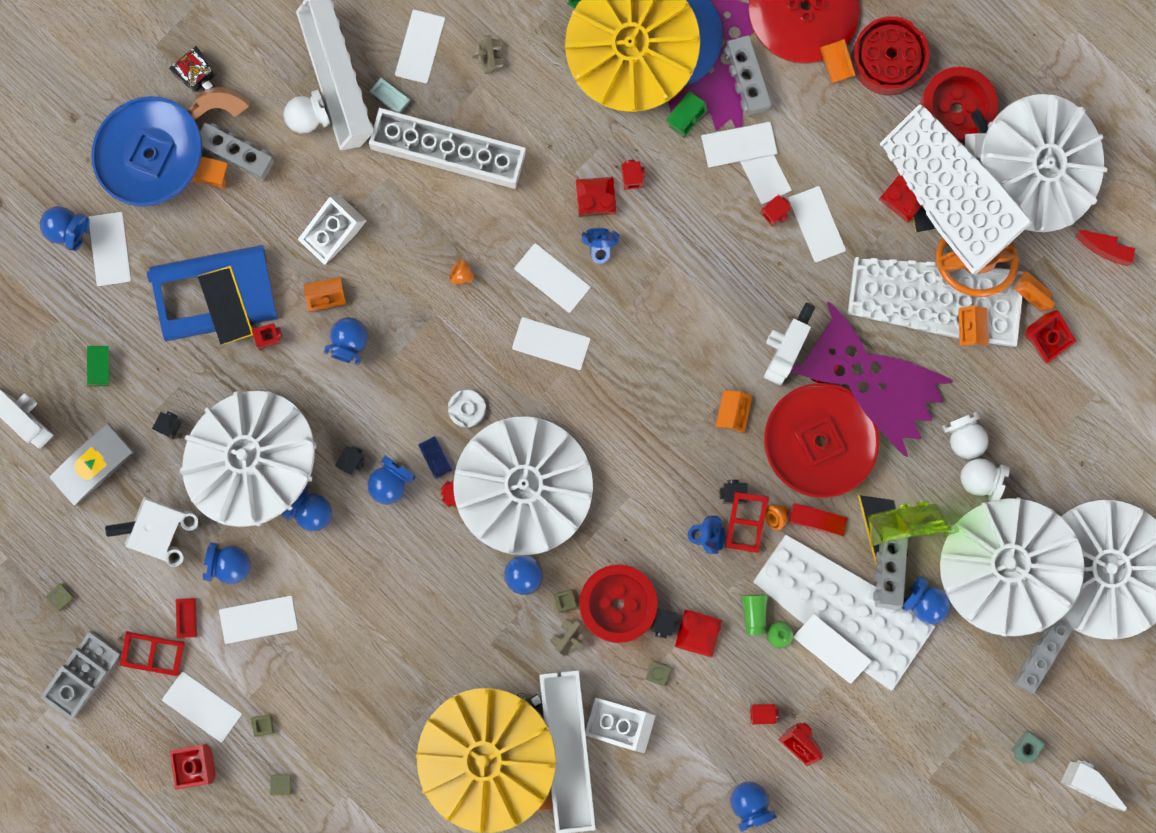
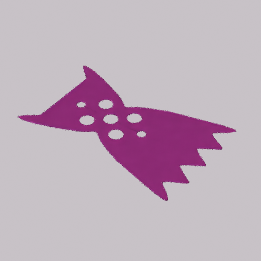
M709 0L719 15L723 30L722 38L725 41L713 65L714 72H708L697 82L684 87L676 96L668 101L670 112H672L690 91L705 102L708 111L702 118L710 114L716 131L729 120H732L735 129L741 128L743 125L742 98L736 92L735 76H731L729 69L731 64L722 63L721 56L724 54L727 41L748 35L750 37L753 33L748 13L749 3L739 0ZM726 11L731 14L729 18L724 17ZM730 28H739V37H730ZM737 56V60L741 62L740 56Z
M827 301L831 321L802 365H793L791 372L828 383L848 384L854 398L867 417L905 457H908L903 438L921 439L914 420L932 421L933 419L925 402L943 403L944 401L936 388V384H948L953 381L941 374L898 358L867 354L861 340L843 315L833 304ZM850 345L855 346L857 349V355L854 357H850L846 353V348ZM829 349H835V355H830ZM855 363L862 365V374L856 375L853 373L852 366ZM871 363H879L881 371L873 373L870 370ZM836 365L844 367L845 374L843 376H837L834 373ZM859 382H867L869 391L866 393L860 392L858 389ZM880 383H884L886 385L885 390L880 389Z

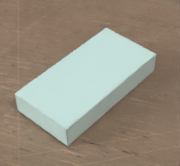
M382 78L369 91L373 97L396 113L401 114L411 102L409 98Z

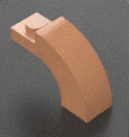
M215 87L197 94L195 101L198 104L193 103L187 111L194 120L207 110L213 108L227 110L235 118L249 107L250 100L236 90Z

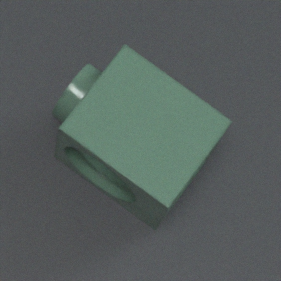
M1024 732L1011 751L1016 754L1014 757L1021 763H1032L1045 744L1031 733ZM1025 744H1029L1031 747V751L1027 755L1023 752Z

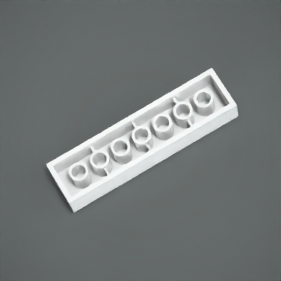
M379 108L373 127V134L369 141L371 150L516 189L526 155V148L382 108Z

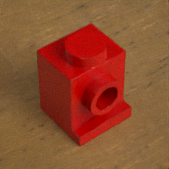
M274 323L252 329L259 351L281 344L280 339L283 338L280 327L276 328ZM272 334L273 337L270 340H266V336Z

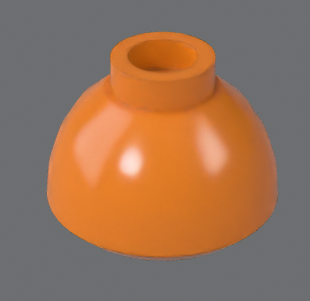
M458 260L453 266L449 275L450 283L457 285L469 284L473 280L474 273L471 272V268L465 260Z
M777 504L768 505L765 515L767 525L774 530H781L788 520V508Z

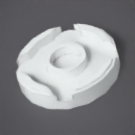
M463 390L451 397L448 403V413L450 419L456 425L462 428H471L477 426L483 420L486 414V405L479 393L473 390Z

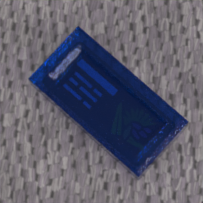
M435 436L418 444L435 479L452 471Z

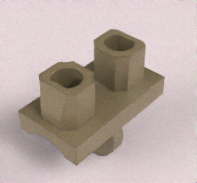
M486 35L485 39L480 41L481 45H476V51L472 52L471 55L472 58L478 59V64H483L484 74H490L493 70L503 67V58L494 57L493 53L501 50L500 40L492 39L491 35Z
M565 619L561 626L567 631L565 636L562 638L556 633L550 640L556 647L555 649L563 656L569 650L574 653L577 647L582 650L585 647L581 644L585 638L581 635L585 627L576 620L573 622Z

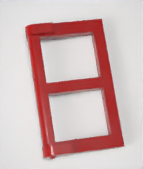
M735 491L725 548L759 553L769 496ZM739 499L762 502L759 521L736 518ZM734 523L758 527L754 545L731 542Z
M126 631L119 666L178 676L185 642ZM131 638L152 642L147 665L127 662ZM157 643L177 646L173 670L153 666Z

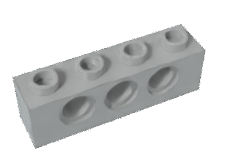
M749 35L727 41L724 54L731 64L729 66L731 76H735V88L737 94H740L742 98V110L746 111L747 117L769 111L772 105ZM742 56L745 62H739L736 57ZM742 74H749L751 79H744ZM748 91H754L756 97L749 96Z
M204 124L200 131L202 150L262 181L265 180L274 164L271 153L264 149H261V151L255 149V145L246 140L244 142L238 140V136L231 132H228V134L222 132V128L216 124ZM217 139H223L221 145H214ZM234 147H239L240 150L238 153H231V150ZM250 156L257 157L254 162H247Z
M885 528L878 534L877 544H879V552L876 554L878 570H876L874 576L877 586L873 593L875 607L899 610L903 607L908 531ZM888 546L894 548V554L888 551ZM886 565L892 566L893 573L887 570ZM885 583L891 585L892 592L886 590Z
M1059 620L1044 629L1011 684L1027 694H1034L1072 632L1073 627Z

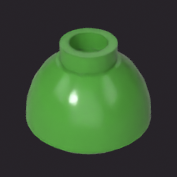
M782 621L772 623L767 630V640L775 648L789 646L794 637L791 626Z

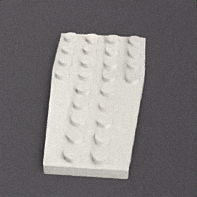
M918 105L880 142L881 147L887 152L889 159L897 167L899 174L908 183L909 189L916 195L919 204L926 210V214L935 228L972 274L976 275L1033 223L1002 184L923 105Z
M856 257L853 264L847 313L960 339L959 308L975 305L987 308L989 344L1016 347L1022 296L1014 288L1023 272L1018 271L1011 285L1002 292L987 297H975L963 294L952 288L941 276L935 262L896 261L895 259L878 260V258L860 259ZM965 268L949 271L948 273L957 282L966 287L989 289L1002 283L1010 270L994 268L986 273L974 275L968 273Z
M787 535L780 541L753 581L755 585L803 624L813 614L820 618L872 661L863 672L890 691L894 689L935 628L932 624L919 621L912 610L905 611L902 608L893 610L875 607L873 593L876 587Z

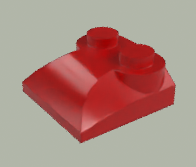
M899 174L879 198V201L908 223L921 208V205L917 201L914 192L907 186L908 183L904 177Z
M613 177L576 179L579 217L616 214Z
M1057 310L1044 314L1028 326L1025 331L1026 339L1033 344L1046 364L1077 342Z
M684 610L674 647L712 658L722 620L694 611Z
M797 723L791 726L778 739L806 766L823 758L819 744L812 737V729L806 723Z
M207 744L170 750L175 790L213 783L216 777L212 749Z

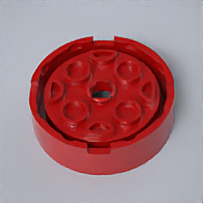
M895 16L878 18L870 22L860 32L853 46L851 62L855 75L863 86L874 93L888 96L904 93L915 86L925 72L929 62V45L923 32H920L911 21ZM887 50H894L896 57L893 59L888 57L886 54Z
M951 67L936 74L924 89L919 104L923 105L963 145H965V134H979L971 118V113L980 109L989 124L994 121L998 110V98L992 83L982 73L968 67ZM960 104L961 112H954L952 105Z
M610 565L596 571L584 584L579 599L580 615L587 629L599 639L610 643H626L643 635L652 625L658 607L656 591L651 581L641 571L627 565ZM615 599H621L623 601V608L620 610L614 609L612 602Z

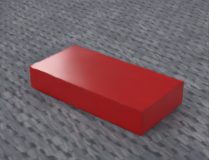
M196 598L176 599V638L197 637Z

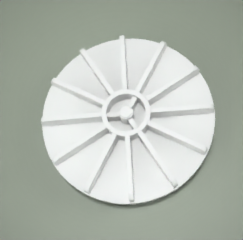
M1031 95L1012 102L997 115L993 122L988 124L989 129L983 141L981 154L977 155L980 163L1002 184L1032 220L1033 223L1025 230L1033 232H1050L1074 224L1091 205L1096 204V196L1102 183L1103 172L1108 170V168L1104 167V153L1101 139L1104 138L1103 134H1098L1083 107H1078L1069 100L1057 95Z
M236 391L232 396L220 401L211 409L206 407L204 409L206 413L195 425L190 436H185L187 444L184 450L182 468H180V474L183 475L186 490L193 504L214 521L235 527L262 526L263 523L277 517L286 509L291 510L293 508L291 505L300 496L307 482L312 481L310 475L314 464L315 448H317L310 425L302 412L287 399L269 391H248L243 393Z
M536 417L507 418L499 420L481 430L464 448L454 474L455 502L465 525L484 544L498 551L513 555L539 554L564 543L582 524L592 500V472L581 446L561 427Z
M1017 497L1016 499H1000L999 501L981 503L980 506L968 512L955 523L942 549L940 573L942 584L950 603L970 624L986 632L1004 637L1024 636L1041 632L1050 627L1071 609L1082 587L1084 559L1080 543L1074 531L1062 517L1046 506Z
M1115 500L1087 502L1062 515L1061 517L1074 531L1080 543L1084 559V577L1076 601L1061 620L1073 627V630L1084 635L1110 640L1131 637L1153 626L1156 623V519L1142 508Z

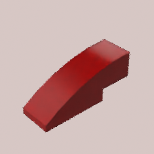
M1079 230L1076 233L1075 238L1100 257L1124 266H1129L1133 263L1135 248L1118 245V237L1086 230Z
M793 503L788 523L844 536L847 517Z

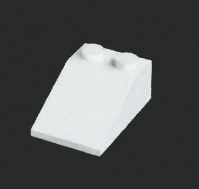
M340 195L331 196L298 240L326 265L358 233L367 220Z
M595 697L585 735L645 753L656 715Z
M1077 760V762L1070 761L1062 778V784L1113 809L1126 811L1127 807L1102 775L1093 769L1094 765Z

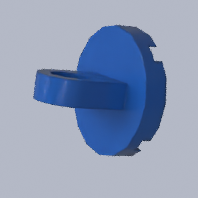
M591 228L582 233V242L590 246V256L593 261L602 264L610 257V247L619 243V234L614 230L611 233L606 228ZM598 250L605 251L602 257L598 258L595 256Z
M715 515L707 516L702 525H694L689 529V541L695 545H702L707 554H718V551L722 550L725 542V530L721 528L720 524L723 523L722 520ZM701 531V536L695 539L696 532Z

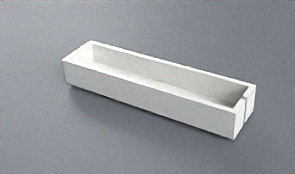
M304 0L296 13L339 149L346 150L361 147L373 134V125L369 121L367 107L361 97L362 91L356 81V72L352 68L351 57L345 47V38L339 28L340 24L334 12V3L332 0Z
M579 671L561 672L560 677H557V673L540 675L544 721L550 728L557 762L551 787L556 833L596 830Z

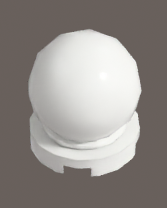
M318 89L311 91L312 96L310 98L299 96L288 101L284 108L283 116L285 123L292 131L299 134L309 133L316 129L319 123L323 127L331 125L325 108H323L325 106Z
M978 411L973 413L974 417L972 418L967 415L952 421L950 427L947 424L942 426L944 433L949 432L951 434V449L962 459H976L983 455L988 447V434L976 421L980 419Z
M976 458L968 461L962 468L960 475L961 483L965 490L972 495L984 496L988 494L989 501H999L1006 487L1002 485L1004 476H1009L1010 468L1005 465H1000L996 468L987 459Z

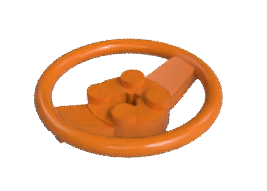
M943 237L938 243L936 249L937 268L943 279L952 288L963 294L975 297H987L998 294L1010 286L1017 275L1019 259L1015 245L1011 242L978 272L986 273L993 270L997 262L1011 261L1010 272L1006 279L999 285L989 289L966 287L957 282L948 272L965 268L968 273H971L954 251L943 256L947 244Z

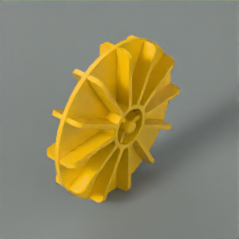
M581 0L571 13L565 38L567 62L580 88L601 105L625 112L653 109L676 96L687 84L695 70L700 52V31L695 14L687 0Z
M493 688L468 690L453 696L439 706L426 722L420 736L416 754L418 775L423 788L422 792L426 794L433 807L446 821H450L463 829L480 833L507 830L531 817L547 798L553 784L557 766L555 746L550 728L533 706L519 696Z

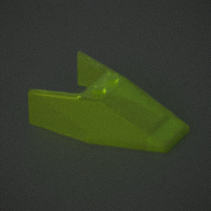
M929 501L918 502L917 506L910 507L909 504L897 505L898 509L867 516L872 547L907 537L943 533V537L959 533V528L943 506L929 504Z

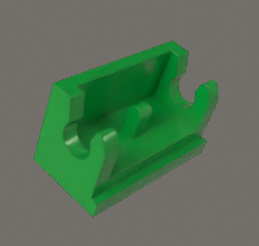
M689 91L665 120L670 124L669 127L684 138L708 109L704 101Z
M87 346V387L109 385V346Z

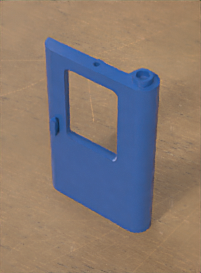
M258 245L151 266L149 268L150 271H147V278L149 282H152L164 341L216 332L210 313L169 320L167 318L161 285L166 282L197 277L228 266L232 268L250 325L277 320L278 316L273 300L264 246Z

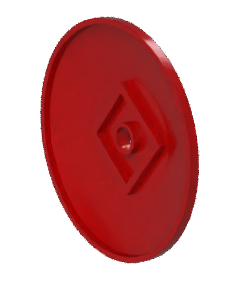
M749 0L748 13L753 32L767 50L786 61L808 64L824 60L821 47L843 39L846 45L849 43L859 22L860 5L859 0ZM807 2L810 5V9L803 10L800 4Z
M813 383L789 392L773 408L765 426L764 448L773 472L790 489L809 497L829 498L851 491L869 475L875 465L879 452L878 428L864 413L852 392L834 384ZM818 436H822L826 441L822 447L815 443V439Z

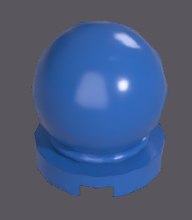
M55 206L43 213L39 222L40 231L51 243H65L67 249L77 251L83 244L80 241L83 233H88L90 219L81 213L75 216L68 208Z
M342 318L334 323L331 328L330 340L332 344L325 345L323 353L327 355L330 352L332 353L331 357L346 363L353 360L355 365H360L362 357L358 355V352L363 350L367 344V329L356 318Z
M386 455L381 460L384 464L383 467L376 469L371 474L367 485L368 492L375 502L389 505L396 503L403 496L405 483L407 481L412 483L416 477L402 466L398 469L399 465Z
M305 486L300 496L291 505L293 508L291 510L286 509L282 516L288 521L295 518L296 523L303 530L320 531L330 523L332 508L324 496L316 493L309 494V487Z
M210 542V547L208 546L204 561V565H208L207 573H203V580L212 582L216 576L220 582L226 584L239 583L247 577L251 569V561L248 554L236 546H226L220 549L218 543Z
M527 555L517 556L506 565L504 579L508 588L514 593L528 595L535 592L541 585L543 579L542 568L533 557Z
M918 577L909 588L912 591L907 599L904 597L902 609L905 611L912 609L915 617L921 622L938 624L950 612L948 596L942 589L928 586L929 580L925 577Z
M747 781L735 787L730 803L734 814L741 818V822L737 824L740 832L748 830L747 828L755 825L757 827L777 818L775 811H769L768 793L761 785Z

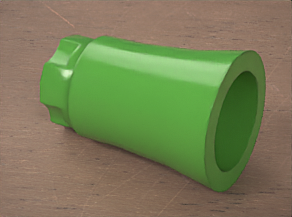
M741 595L746 635L765 634L768 595Z

